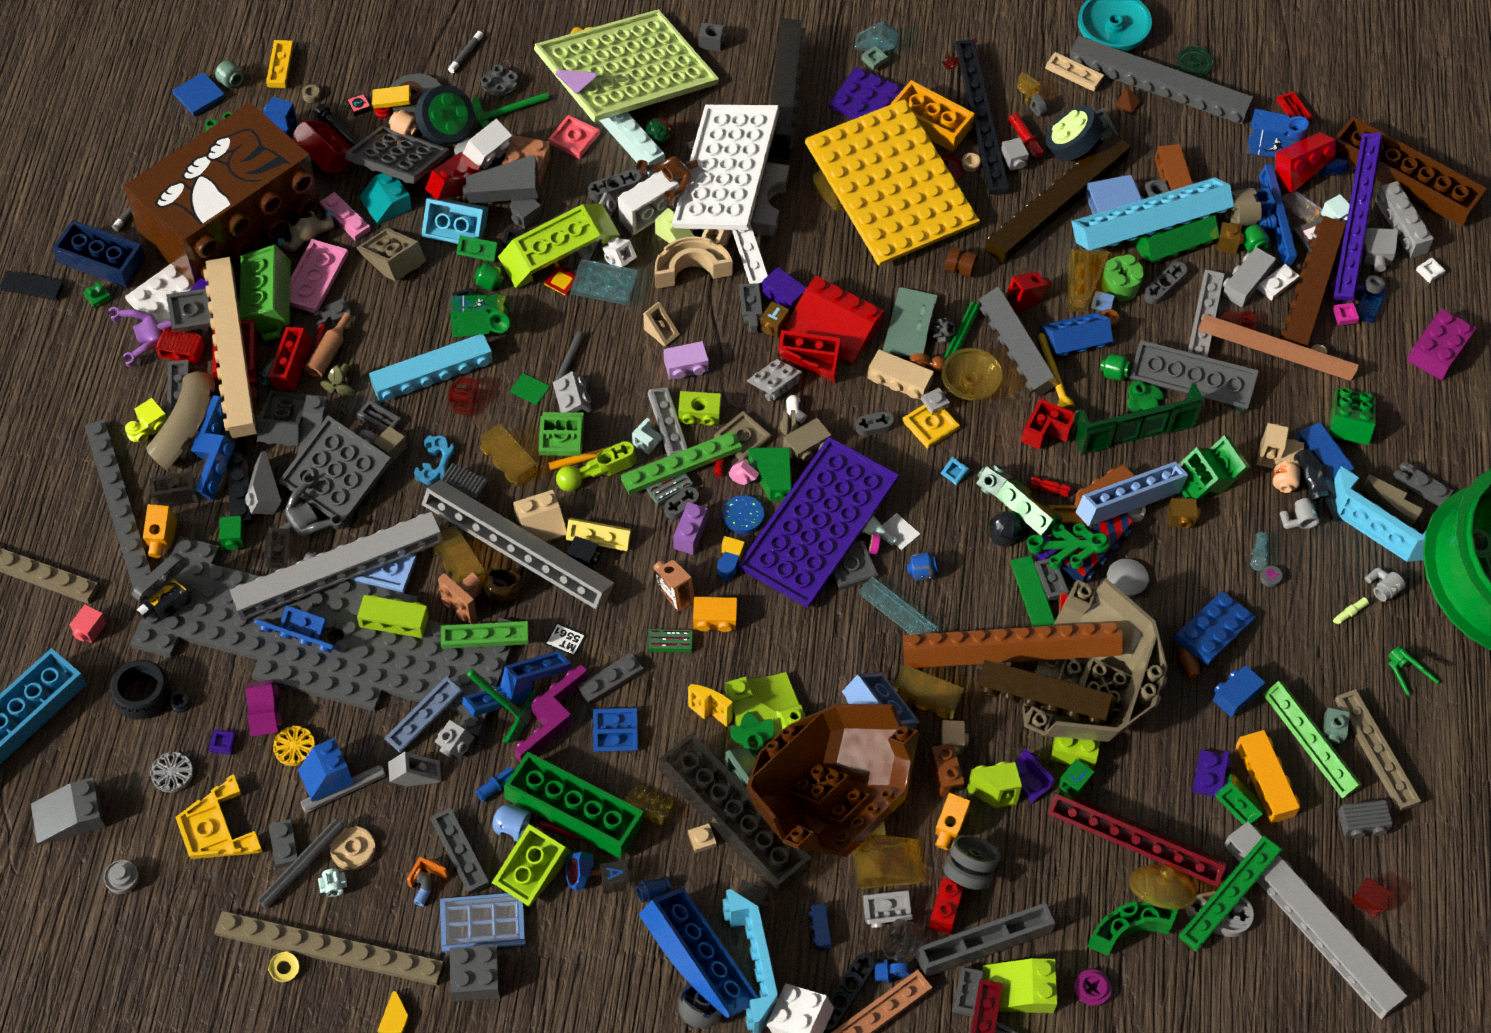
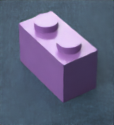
M687 503L673 536L674 549L694 555L707 523V508Z

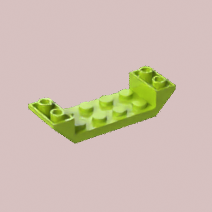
M582 204L513 239L498 258L514 287L518 289L534 281L533 273L598 240L604 245L609 240L620 237V234L602 204Z

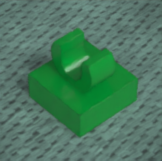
M96 282L94 286L88 287L83 291L84 297L94 309L112 299L109 292L100 282Z

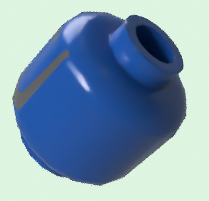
M930 552L912 555L910 563H907L909 576L913 575L916 581L933 579L936 573L939 572L936 556H932Z

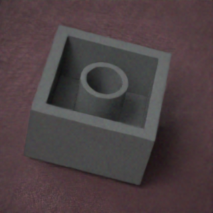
M497 944L450 948V988L453 1002L500 998Z

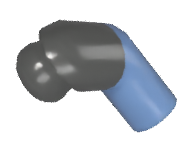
M419 871L415 880L417 883H421V887L413 902L423 907L431 893L432 877L429 873Z

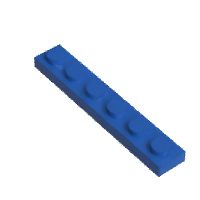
M1266 164L1259 175L1261 187H1269L1275 200L1271 215L1274 214L1277 218V225L1273 229L1281 264L1282 266L1286 264L1290 267L1297 258V250L1293 244V234L1290 232L1289 219L1285 213V204L1282 202L1281 189L1277 182V173L1274 171L1272 164Z

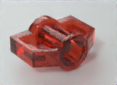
M459 377L450 386L448 402L453 413L472 416L477 397L478 379ZM459 384L472 386V389L468 390L456 387ZM452 401L467 403L468 408L453 406Z

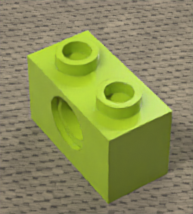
M680 391L679 423L704 424L708 426L719 425L721 394Z

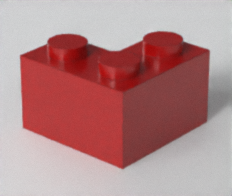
M1040 398L1024 427L1021 442L1039 450L1047 435L1067 442L1075 426L1073 422L1075 413Z

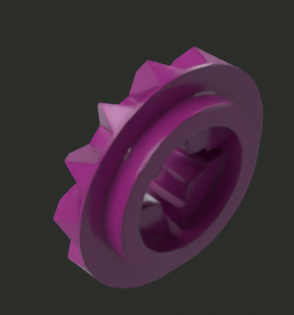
M1093 969L1085 970L1077 976L1074 982V993L1078 996L1079 1001L1086 1003L1088 1006H1099L1110 997L1111 983L1104 973ZM1098 983L1096 988V991L1098 993L1092 991L1091 993L1087 994V990L1089 988L1087 984L1093 986L1094 984L1096 985Z

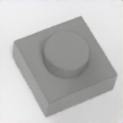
M940 388L922 395L921 398L931 415L948 408L950 404Z

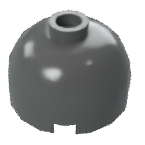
M690 984L685 985L682 989L678 1010L681 1018L688 1025L694 1028L706 1029L719 1022L723 1014L713 1007Z

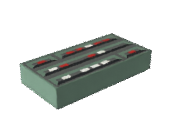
M684 473L648 487L647 492L657 506H659L684 488L693 487V483Z

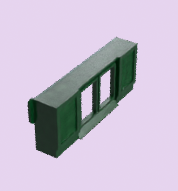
M1192 383L1185 400L1093 423L1089 422L1085 411L1079 409L1075 412L1073 422L1077 423L1074 440L1082 456L1110 449L1111 446L1163 433L1170 434L1194 428L1202 408L1203 398L1196 383Z

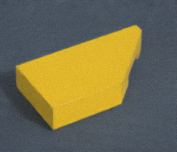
M393 991L378 1028V1033H403L409 1017L396 991Z

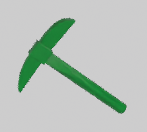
M545 92L486 113V111L483 112L476 94L472 99V105L478 125L484 129L489 125V119L548 100L549 95Z
M474 669L468 670L467 676L515 716L516 721L502 742L512 743L517 740L532 717L531 704L536 698V688L533 687L523 708L520 709Z

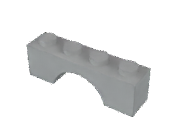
M767 162L761 180L762 184H760L759 197L756 199L754 207L755 213L752 215L750 222L754 234L775 237L779 210L771 206L769 200L777 194L786 193L790 166Z

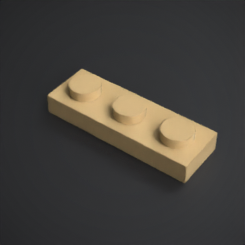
M1056 52L1046 63L1045 68L1092 91L1097 89L1104 77L1103 74Z

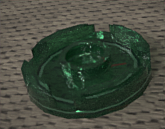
M1188 46L1186 49L1179 51L1176 58V66L1179 71L1200 78L1210 73L1214 63L1213 57L1207 53L1208 51L1205 48Z

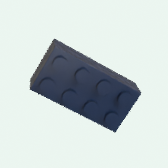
M75 220L70 222L52 248L57 263L123 287L128 286L146 259L141 244Z

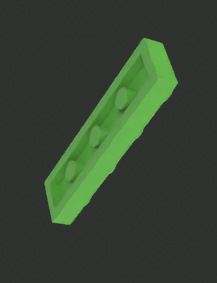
M528 621L441 626L442 649L529 644Z

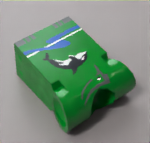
M494 294L490 297H487V295L450 296L452 336L463 337L489 334L490 331L495 333L507 331L510 326L509 301L507 297L502 294Z

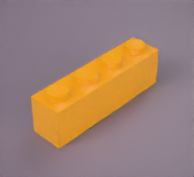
M1265 730L1241 736L1236 744V748L1256 793L1263 804L1270 824L1295 817L1300 809V801L1292 792L1290 779L1287 775L1285 776L1282 770L1281 759L1279 756H1276L1273 750L1271 738L1267 737Z

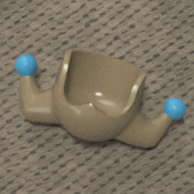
M310 210V217L300 218L295 226L287 223V227L292 234L290 242H285L284 238H278L277 244L283 246L289 252H297L305 242L311 241V239H315L319 234L333 228V211H326V220L318 219L313 210Z

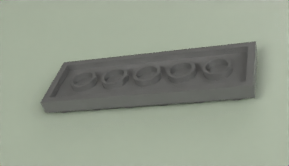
M1140 340L1129 379L1139 380L1145 384L1187 395L1191 384L1196 383L1203 399L1248 410L1258 370Z

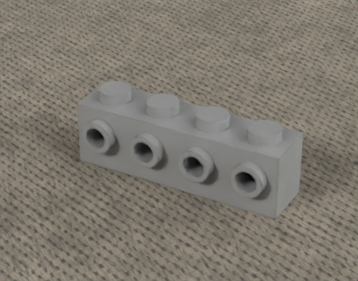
M1398 181L1380 186L1375 202L1391 228L1398 229L1397 237L1409 257L1413 258L1427 254L1433 242V237Z

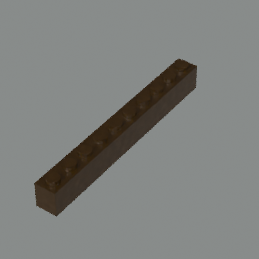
M1115 134L1105 138L1096 149L1093 148L1084 159L1081 158L1072 169H1068L1063 177L1059 180L1056 179L1046 191L1043 190L1039 194L1038 198L1030 201L1025 209L1021 212L1018 211L995 234L992 233L986 241V252L1000 263H1006L1085 195L1087 183L1103 180L1127 160L1131 145Z

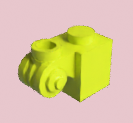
M151 398L135 408L140 422H128L125 426V431L129 440L143 443L149 438L150 434L154 435L161 430L167 421L166 414Z

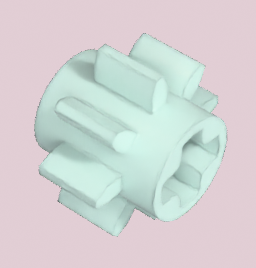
M336 868L325 870L322 873L323 878H318L320 892H326L328 897L342 894L343 888L347 887L345 873H339V870Z

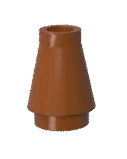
M1184 647L1177 650V657L1188 678L1200 676L1199 658Z

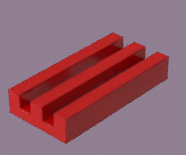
M1294 91L1277 97V103L1290 118L1302 117L1303 115L1308 122L1312 121V115Z

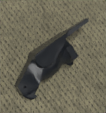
M1309 449L1300 450L1294 455V461L1297 460L1303 469L1306 484L1310 489L1308 498L1311 502L1326 501L1333 521H1338L1335 504L1337 497L1330 468L1320 463Z

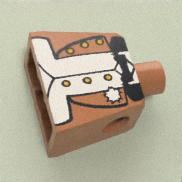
M662 560L658 561L654 565L658 586L677 612L694 603L695 596L691 576L674 560L667 563Z

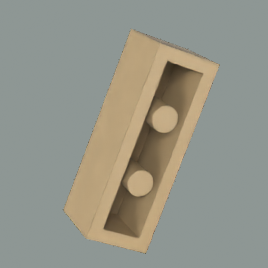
M878 350L869 366L868 379L874 383L890 387L894 391L905 393L911 398L921 400L922 395L928 392L932 384L934 371Z

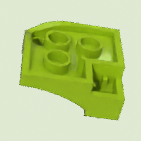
M786 672L760 678L742 677L725 683L727 698L733 702V718L736 726H740L743 716L748 711L758 719L759 723L772 719L774 725L773 735L765 744L771 742L788 725L805 718L802 706L797 701ZM795 715L798 717V719L794 720L791 718V716ZM756 741L749 743L751 747L758 745Z

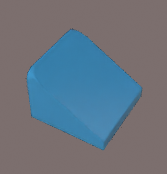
M952 457L941 474L955 485H958L970 473L971 469Z

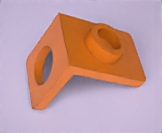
M419 856L407 881L409 887L413 888L419 871H423V869L446 880L449 876L447 869L442 867L438 861L433 859L426 860Z

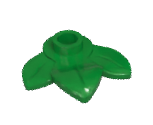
M1136 380L1128 387L1129 398L1127 405L1132 413L1138 412L1141 409L1146 410L1158 407V401L1162 400L1164 395L1158 387L1146 385L1144 382Z
M749 711L743 716L740 726L730 727L732 739L736 743L743 745L744 749L748 748L752 754H758L764 748L765 742L772 737L774 731L772 719L759 723L758 719ZM756 741L758 745L751 747L749 743Z

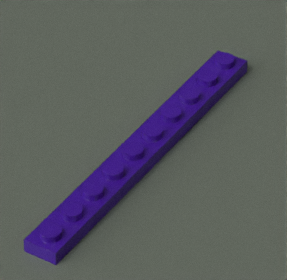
M1362 133L1334 292L1335 300H1355L1383 139L1382 133Z

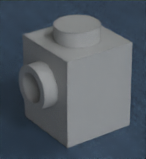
M1020 137L1002 142L1001 157L1008 170L1026 167L1029 154Z

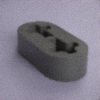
M886 411L861 416L856 421V432L861 436L888 432L893 427L894 418L892 414Z
M687 487L667 500L664 505L666 517L672 520L682 517L688 502L695 505L698 504L699 492L693 487ZM687 495H688L689 497H692V496H693V500H691L690 498H688V499L686 500V496H687ZM670 507H672V508H676V507H677V511H675V510H671V511H670Z

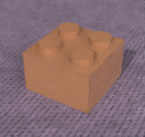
M513 135L502 165L535 155L538 163V185H541L551 157L550 142Z

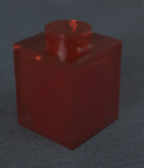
M1366 877L1351 903L1375 917L1378 911L1383 913L1389 905L1390 901L1387 900V897L1391 892Z

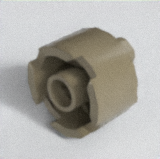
M1253 188L1231 191L1234 207L1228 208V211L1223 213L1224 222L1242 225V229L1249 225H1258L1257 221L1261 220L1262 210L1261 203L1256 202L1254 196L1257 192Z

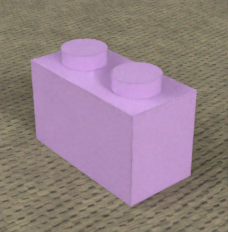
M703 341L664 349V363L669 380L682 379L686 376L701 375L708 372V357Z

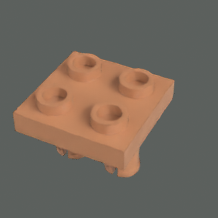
M471 572L458 584L445 573L438 578L439 591L442 596L441 601L446 607H452L462 621L466 620L473 624L477 620L474 599L482 593L477 585L480 583L479 578Z

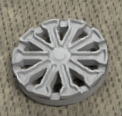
M179 752L165 753L152 764L150 771L151 780L155 787L163 792H177L184 789L190 783L193 777V766L190 760ZM181 779L183 783H178V780Z

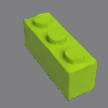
M364 595L357 615L361 628L423 638L429 617L427 606L422 603H408L397 598L391 600L382 598L379 595Z

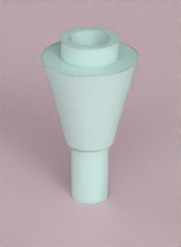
M874 516L862 531L868 535H872V533L880 534L881 538L892 546L897 540L886 532V529Z

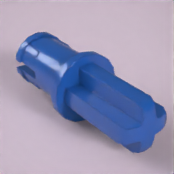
M508 767L497 776H491L487 783L475 790L477 797L484 802L497 791L501 792L502 787L512 775L514 769Z

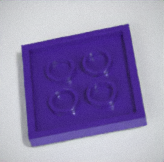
M855 67L829 103V109L856 119L891 105L904 87Z

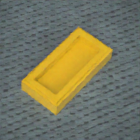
M409 85L373 90L372 106L374 109L411 104V88Z

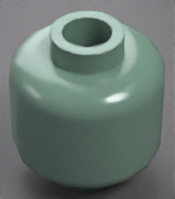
M226 60L217 66L215 77L224 86L234 88L242 83L243 70L234 62Z

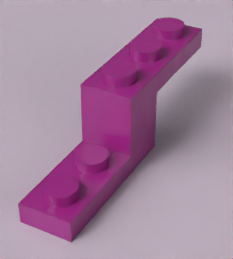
M582 665L576 669H571L564 679L553 683L549 691L544 695L537 696L531 704L532 714L544 726H539L535 729L532 736L517 744L515 755L519 762H521L527 751L532 754L537 753L572 724L571 714L560 702L575 691L578 684L587 680V670Z

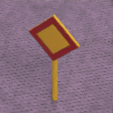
M557 261L554 263L556 269L544 285L566 296L579 277L560 268Z

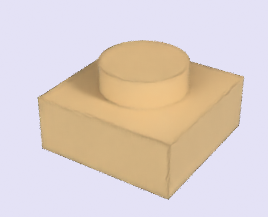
M709 824L688 830L695 853L716 847V841Z

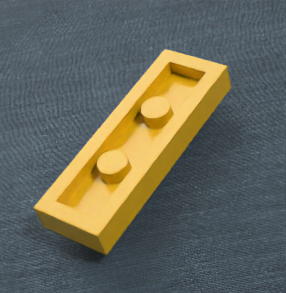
M274 40L266 80L267 87L286 88L294 46L293 41Z

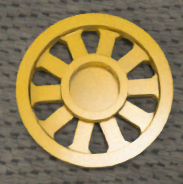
M300 726L287 727L281 730L275 737L273 751L281 763L288 766H298L303 763L313 746H315V740L311 732L306 728ZM295 756H298L297 761L294 760Z

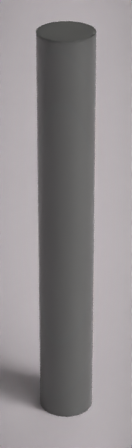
M576 332L555 380L567 374L584 334L582 332Z

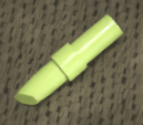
M1363 597L1355 604L1348 606L1334 618L1333 622L1339 624L1349 617H1353L1358 611L1369 604L1368 600Z

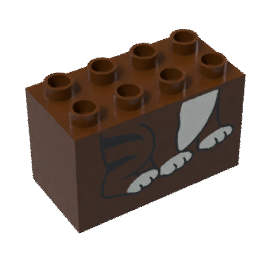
M251 102L124 185L138 235L169 264H172L193 286L200 278L205 280L203 270L207 269L206 261L230 257L233 265L237 261H241V255L256 251L257 247L269 239L275 240L280 238L287 229V223L291 225L300 218L310 217V210L315 212L319 205L310 154Z

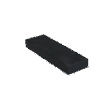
M6 271L0 284L2 291L56 301L64 287L63 281Z

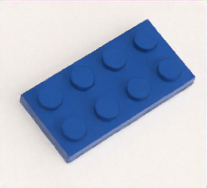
M1221 591L1176 633L1174 640L1206 665H1209L1254 621L1256 616Z

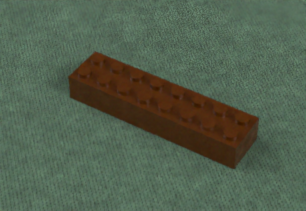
M1354 116L1350 118L1334 138L1336 146L1335 158L1356 168L1362 133H1382L1383 139L1376 180L1383 184L1398 181L1407 197L1462 227L1481 203L1487 190L1486 187Z

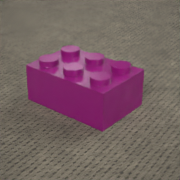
M1441 308L1413 346L1407 361L1443 380L1469 344L1476 327Z

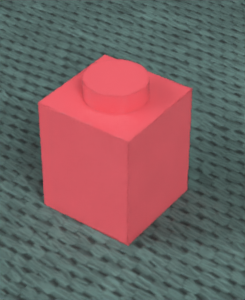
M84 605L70 623V627L75 638L80 641L86 640L93 643L107 622L103 613Z

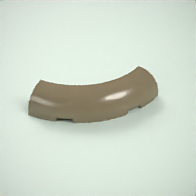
M196 371L182 378V389L173 411L161 430L146 447L149 455L165 470H168L183 452L181 448L186 439L194 436L206 415L211 402L208 398L209 394L215 389V378L210 374Z

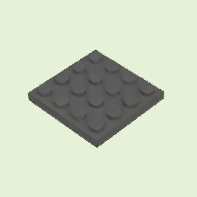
M380 126L345 152V160L351 161L355 165H362L372 171H379L389 177H396L406 183L413 184L449 156V149L408 134H400L385 126Z
M327 416L278 482L293 492L303 482V475L311 474L312 478L307 482L315 480L316 486L312 489L307 488L300 497L330 518L332 515H339L340 519L336 522L343 521L345 525L393 459L330 416Z

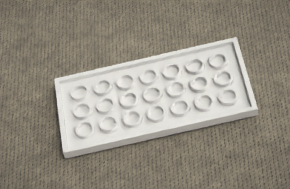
M705 105L690 161L697 160L698 167L690 170L693 178L686 191L679 196L672 221L674 228L749 230L780 111L778 105Z

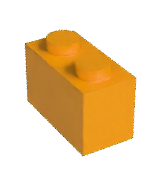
M694 597L693 629L703 632L709 630H720L722 632L736 631L737 598Z

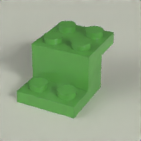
M543 412V416H540L539 455L581 456V451H583L584 413Z

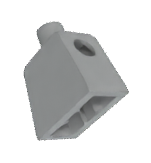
M1367 228L1362 262L1374 265L1376 272L1385 271L1386 266L1391 265L1396 253L1398 229Z

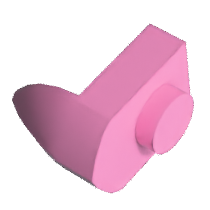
M747 459L739 460L729 471L731 479L742 485L755 480L759 475V472L749 465Z

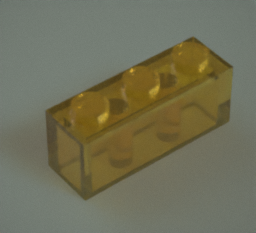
M500 423L480 436L482 452L492 458L497 469H502L505 472L504 474L510 483L514 482L519 488L538 475L537 463Z
M454 525L442 531L443 542L432 547L436 555L443 558L444 561L442 563L446 571L452 572L453 581L459 584L473 572L480 580V583L477 585L481 586L485 582L486 572L457 526Z
M904 664L894 684V689L904 702L908 701L922 710L928 709L942 718L950 719L954 718L964 692L962 687Z

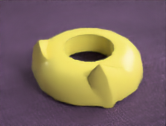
M281 952L270 960L268 971L276 981L288 982L298 974L299 961L293 954ZM288 962L291 965L290 972L287 974L279 973L277 970L279 963Z

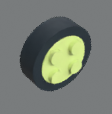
M1075 107L1064 113L1053 123L1047 133L1046 144L1055 156L1062 161L1076 159L1085 153L1088 155L1102 135L1103 122L1091 107Z

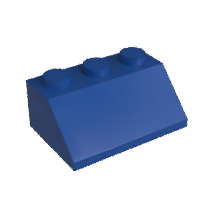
M1096 312L1040 325L1042 333L1047 338L1051 352L1058 356L1068 355L1069 351L1074 350L1077 352L1086 351L1091 346L1104 347L1108 342H1113L1110 318Z

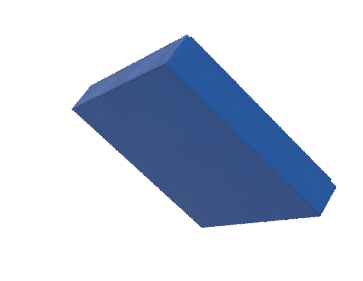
M204 72L172 90L173 95L193 116L200 114L225 99V94Z

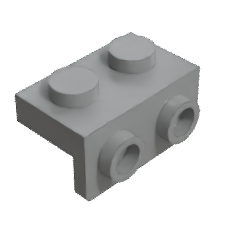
M572 371L553 382L560 412L576 413L581 409L588 413L592 411L590 405L591 398L586 391L587 383L582 376Z
M908 890L863 895L865 922L871 924L872 928L884 927L885 922H894V925L908 924V920H913Z

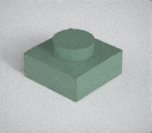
M874 46L862 54L861 60L875 70L887 62L888 56L878 47Z

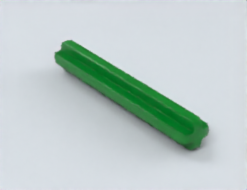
M974 301L970 303L943 357L949 366L953 365L980 310L979 303Z

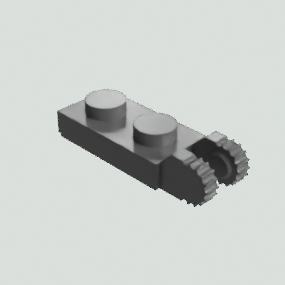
M1405 461L1399 465L1401 471L1396 470L1393 474V478L1405 485L1407 489L1438 507L1453 492L1452 489L1420 470H1416L1414 465Z

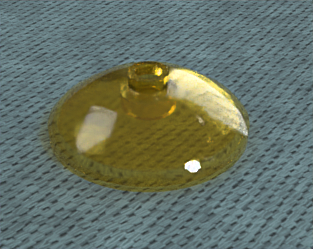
M964 348L953 352L947 357L942 367V380L946 388L955 396L966 400H981L994 394L1000 387L1002 368L997 359L990 353L977 348Z
M1144 865L1133 870L1129 877V886L1133 893L1143 901L1157 907L1183 909L1191 906L1197 897V888L1192 880L1184 873L1167 865Z

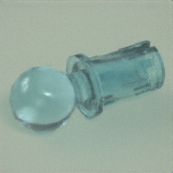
M1263 532L1256 533L1254 549L1251 551L1253 557L1250 564L1256 571L1263 570L1267 565L1265 557L1268 556L1267 543L1269 536Z

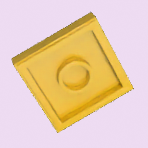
M925 405L903 417L902 421L927 449L960 428L957 421L945 409L931 415Z

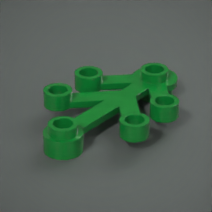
M1082 523L1073 526L1074 536L1062 524H1056L1052 527L1053 536L1055 538H1063L1065 541H1044L1040 535H1032L1027 539V547L1033 554H1039L1045 549H1063L1058 554L1049 558V565L1052 569H1059L1064 559L1078 549H1084L1079 554L1070 557L1071 567L1079 569L1084 564L1083 560L1095 552L1101 553L1106 551L1110 546V541L1102 533H1091ZM1076 537H1084L1086 540H1079Z

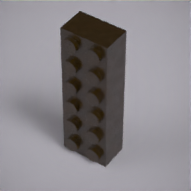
M984 660L977 684L986 695L996 698L999 697V694L1004 695L1003 698H1006L1008 701L1019 704L1020 700L1025 701L1024 703L1027 706H1033L1037 709L1044 706L1046 710H1049L1048 712L1057 715L1065 712L1070 718L1079 721L1087 718L1091 724L1098 726L1111 725L1118 700L1113 694Z

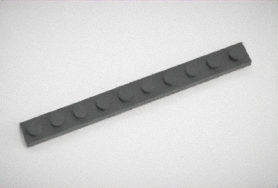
M103 419L84 425L134 589L151 573V569L108 428Z

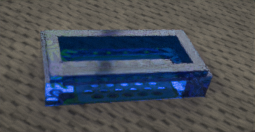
M1365 289L1356 310L1359 319L1373 324L1385 296V290L1380 294H1374Z

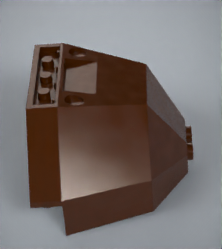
M834 704L788 725L758 753L746 789L756 810L784 844L799 850L848 857L906 800L919 731L902 725L894 704Z

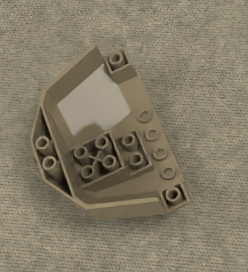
M1107 578L1104 579L1098 588L1077 579L1053 626L1120 622L1122 630V655L1039 660L1035 673L1113 694L1118 700L1111 725L1098 726L1091 724L1087 718L1079 721L1070 718L1065 712L1057 715L1048 712L1049 710H1046L1044 706L1037 709L1023 703L1024 727L1044 736L1109 742L1153 707L1156 708L1160 703L1161 695H1159V692L1167 682V677H1165L1167 665L1156 621Z

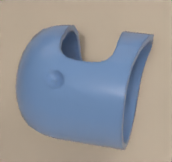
M503 805L494 815L492 822L493 830L500 836L507 833L513 837L515 842H518L530 823L531 812L513 805Z

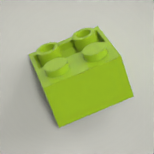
M1004 761L995 766L987 767L981 765L972 769L967 789L969 793L992 807L1000 808L1017 804L1022 785L1016 763Z

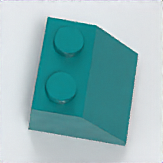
M385 173L375 176L359 196L377 225L412 209L410 196L399 179L389 177Z

